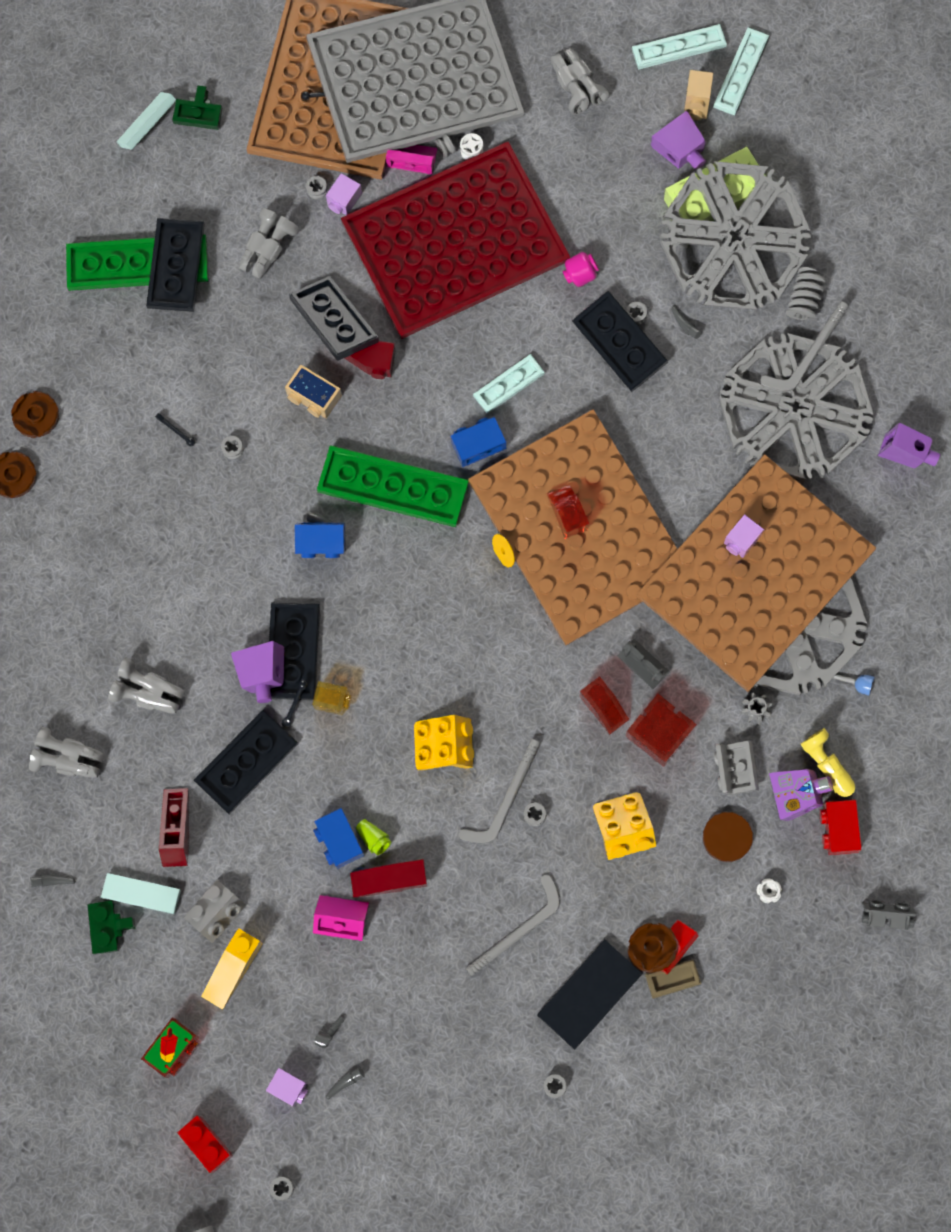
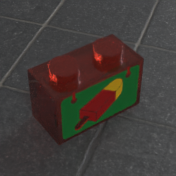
M172 1017L142 1056L141 1060L163 1077L168 1079L171 1075L175 1077L184 1065L181 1063L187 1054L191 1056L199 1046L197 1042L199 1036L179 1020Z

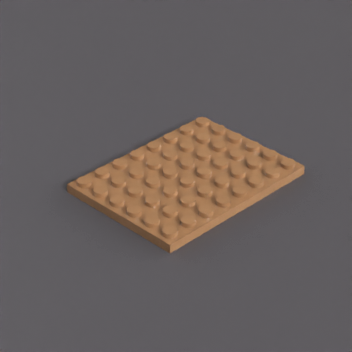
M286 0L246 149L247 154L382 180L387 153L346 163L325 96L310 98L307 101L302 99V93L305 91L309 93L323 92L306 35L409 8L367 0Z
M594 409L468 479L469 484L498 533L504 536L511 545L515 562L565 646L641 604L642 601L636 596L637 593L677 550V547Z
M764 454L636 596L743 689L749 692L872 555L876 547ZM745 514L763 528L764 531L759 540L742 558L740 555L735 556L726 549L727 545L724 544V541Z

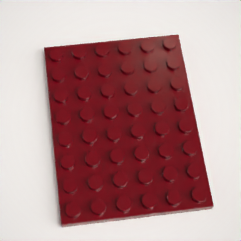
M508 141L341 218V222L401 339L563 265L570 258Z

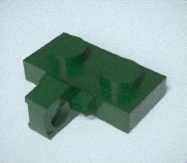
M197 85L195 98L190 97V100L176 99L172 118L173 124L219 130L223 110L222 105L211 104V100H207V87Z
M114 901L87 904L92 954L97 955L119 951L117 937L123 936L122 930L135 929L133 917L121 918L120 913L115 914Z

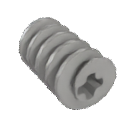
M801 267L798 270L799 275L795 280L794 292L791 294V301H789V309L786 310V315L795 320L814 319L816 313L813 311L818 310L819 307L815 302L821 300L819 294L823 293L824 290L820 285H824L826 279L813 268Z

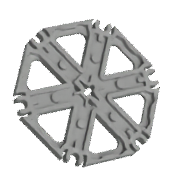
M717 161L713 162V164L709 163L707 165L709 174H703L701 168L696 170L697 177L695 172H692L662 216V218H668L671 221L664 220L660 223V225H665L669 228V233H661L659 237L662 239L669 238L670 241L665 242L661 240L660 244L682 291L684 292L690 284L691 287L686 291V295L690 296L694 290L699 293V297L696 300L697 303L702 302L706 296V300L702 304L704 306L757 310L756 306L762 308L764 307L761 301L762 297H766L770 303L775 302L774 296L778 300L808 256V254H802L799 251L805 252L810 250V247H805L801 244L802 238H811V235L808 233L801 234V231L809 232L811 230L788 180L780 187L779 185L783 183L785 177L781 176L777 182L773 181L771 176L775 171L774 169L769 170L764 176L769 166ZM726 174L751 176L755 181L753 189L738 210L723 178ZM698 190L702 193L714 221L682 219L679 216V209L691 191ZM776 198L784 200L793 220L791 228L758 226ZM740 229V233L738 235L739 238H741L740 241L735 240L729 245L732 238L730 232H735ZM679 244L713 247L694 275L686 274L676 254V247ZM756 251L786 253L789 256L790 263L777 282H770ZM732 262L746 289V294L742 299L718 297L714 292L715 287Z
M787 333V336L784 334L780 335V344H775L771 336L768 338V347L765 339L761 341L725 375L723 384L728 385L730 390L720 391L719 402L732 448L734 450L735 447L740 445L736 451L737 455L743 451L749 453V456L745 459L746 464L755 458L756 460L750 464V467H753L781 437L790 431L798 464L794 467L777 465L796 480L805 481L803 472H806V479L811 481V471L813 470L819 473L820 478H823L825 470L828 476L867 439L870 432L869 429L862 427V423H872L874 414L859 364L851 369L856 361L854 358L846 363L842 360L847 353L845 350L836 356V353L842 347L824 343L818 354L822 355L826 362L804 383L800 380L796 388L791 391L771 390L761 386L759 383L744 380V372L760 358H765L770 362L775 379L788 380L798 367L794 352L799 349L808 351L815 341ZM847 380L853 385L858 408L852 409L822 401V399L840 382ZM795 402H798L799 407L802 409H798L797 412L792 411L793 407L789 405H793ZM741 405L770 414L748 435L744 436L738 432L733 408ZM815 426L844 433L848 436L849 442L835 456L825 458Z
M851 578L842 587L852 611L851 615L847 618L819 613L785 651L793 673L792 679L781 680L763 675L755 684L756 686L801 695L799 691V685H801V690L806 695L808 694L807 684L812 683L815 685L816 691H819L821 685L818 679L821 680L824 689L834 676L862 648V646L855 645H860L864 642V639L856 636V632H865L867 627L864 625L867 622ZM807 636L840 643L843 645L844 651L829 668L821 669L817 666Z

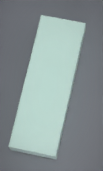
M160 92L116 142L122 148L132 150L174 104L176 99L172 94Z
M530 354L475 392L473 397L488 414L543 376L545 372Z
M107 873L101 898L175 915L181 890Z

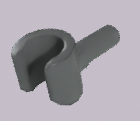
M339 1016L327 1034L319 1031L314 1040L315 1045L321 1048L328 1047L332 1036L344 1022V1019Z

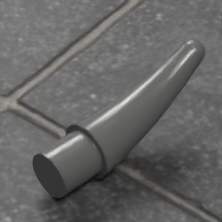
M673 306L671 310L683 331L687 335L698 339L702 332L686 320L677 308Z
M309 512L307 516V521L312 523H333L321 514Z
M57 875L30 877L31 887L75 884L74 879Z
M362 1068L350 1071L343 1076L327 1093L326 1099L329 1100L342 1089L365 1077Z

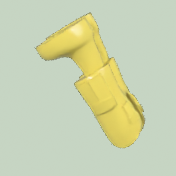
M823 728L803 741L801 746L818 763L817 767L826 777H830L835 793L843 797L850 796L855 791L854 781L842 767L835 754L827 757L824 752L823 744L828 739L829 733Z

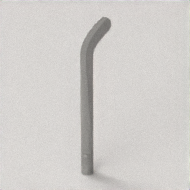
M842 301L839 303L788 380L761 376L760 385L771 390L784 392L795 389L847 310L848 305Z
M531 739L490 828L485 832L460 830L459 837L461 840L473 843H488L497 837L540 742Z
M550 875L541 877V883L547 895V905L483 954L482 957L465 968L471 977L556 912L559 906V899Z

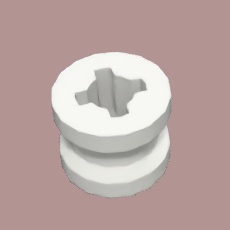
M471 133L461 139L460 148L463 159L468 160L483 153V140L479 135Z

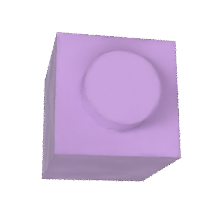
M340 174L326 194L328 207L337 214L342 212L348 215L362 195L361 184Z
M744 514L726 536L724 544L727 545L726 549L733 555H740L744 558L762 536L764 529Z
M278 1068L266 1089L268 1093L294 1107L297 1103L302 1104L308 1093V1090L305 1089L307 1083Z

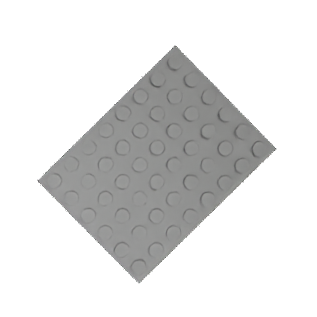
M441 0L306 35L346 163L387 153V150H398L440 139L445 135L451 136L524 116V111L486 0Z

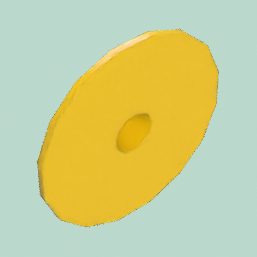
M495 534L492 538L494 552L504 566L512 567L515 558L511 545L504 536Z

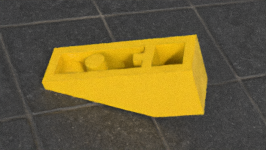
M238 928L226 947L201 997L224 1009L263 943Z

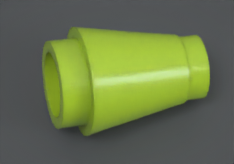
M366 819L360 821L355 827V830L371 853L379 856L391 845L389 835Z

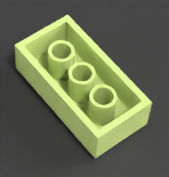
M748 147L718 161L758 165ZM707 167L702 169V173L708 175L709 169ZM726 174L723 179L738 210L753 189L755 181L751 176ZM689 177L665 188L664 201L668 207ZM698 190L691 191L679 209V216L682 219L714 221L702 193Z

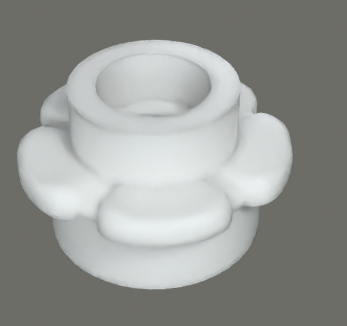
M767 878L757 886V894L760 895L762 902L774 903L780 899L782 888L777 881ZM767 889H771L772 892L767 893Z

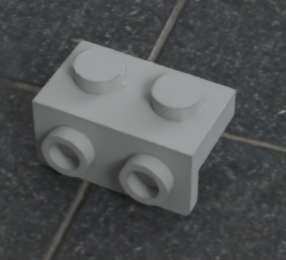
M748 740L728 745L716 744L714 759L716 765L719 766L718 786L723 794L731 796L759 791L752 741Z
M216 880L183 918L213 943L246 905L219 880Z

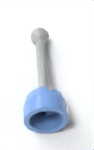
M836 674L834 679L852 683L859 693L869 696L874 677L861 675L857 679Z

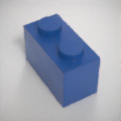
M495 417L491 419L483 418L477 421L474 426L459 428L454 431L453 435H450L451 443L462 467L506 449V440Z
M345 523L295 524V554H301V558H315L316 554H325V558H340V554L345 553Z
M342 808L314 821L317 828L313 829L319 843L324 841L328 849L324 851L329 865L335 864L336 868L339 869L364 856Z

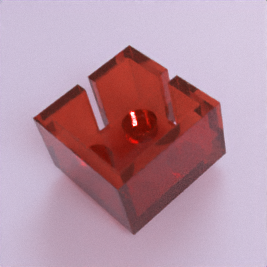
M657 694L644 709L643 715L640 714L626 731L625 737L665 767L694 732L697 724L681 711L675 714V707L661 695Z

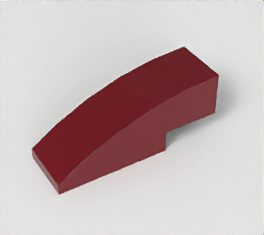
M423 859L350 873L353 898L428 887Z

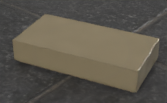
M694 959L675 965L668 975L663 971L645 974L652 999L701 985Z

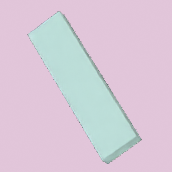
M718 24L632 46V52L639 70L726 47L727 43L721 25Z
M749 27L747 28L713 108L735 116L769 35Z

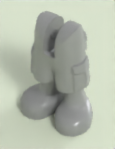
M572 48L564 50V56L569 66L566 65L560 54L551 57L557 81L562 89L571 92L568 109L572 115L576 116L584 112L588 108L589 100L594 106H597L608 99L609 93L607 89L591 79L593 76L592 71ZM579 84H580L581 86H584V87H585L588 96H587L586 93L580 88Z
M262 208L259 213V218L261 219L258 232H252L239 265V269L249 272L257 260L253 267L252 275L258 279L262 278L271 263H274L283 248L279 244L286 235H297L300 230L297 225L283 216L279 218L275 212ZM276 226L271 238L267 239L266 237L271 228Z
M125 657L119 667L118 678L126 682L143 686V688L137 690L121 681L115 680L111 686L108 699L113 702L127 698L134 699L137 703L136 706L148 710H159L176 714L179 705L161 698L162 694L182 699L185 691L155 673L150 672L145 676L140 674L135 669L133 660Z
M43 726L40 728L35 740V746L60 751L61 755H52L34 748L30 757L29 771L38 772L42 766L49 765L55 766L59 774L98 778L100 769L84 764V761L88 759L89 761L102 763L105 755L103 752L71 738L60 741L51 735L49 728Z

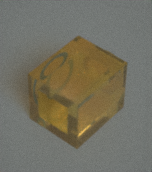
M318 681L312 705L316 710L343 715L344 710H349L352 695H348L347 687Z

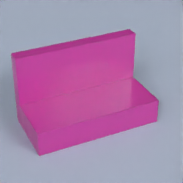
M413 145L398 150H387V167L432 174L438 148Z
M320 895L314 912L313 933L362 941L369 903Z

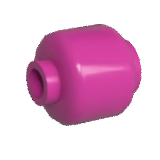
M580 252L565 261L566 270L562 272L569 284L573 282L577 287H582L597 278L596 272L599 271V268L591 254L587 255L585 252Z

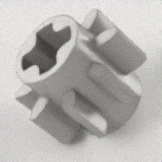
M752 693L750 701L747 699L743 700L742 703L747 708L743 709L741 714H747L749 717L747 723L757 720V723L761 725L762 717L769 719L770 713L766 709L771 708L772 703L766 704L764 700L765 695H762L760 698ZM754 704L759 708L762 707L759 714H757L756 710H751Z

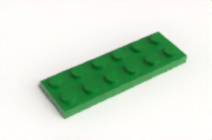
M206 234L203 235L198 282H209ZM155 238L66 244L68 291L149 286Z
M330 445L317 486V493L456 528L469 482L466 479Z

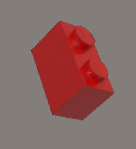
M856 800L826 802L823 805V809L819 811L820 823L825 824L826 834H822L823 849H828V855L859 853L862 849Z
M199 1115L195 1116L177 1132L209 1173H214L233 1157L228 1148Z

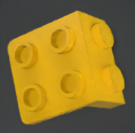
M450 715L417 721L414 724L416 768L418 770L447 766L473 768L474 750L472 748L473 726L471 719Z
M635 792L594 804L593 811L603 837L608 860L656 847L653 826L640 793Z

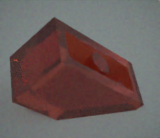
M570 485L547 493L565 539L588 530L589 521L580 500Z
M600 676L580 691L579 697L609 735L629 721L616 696Z

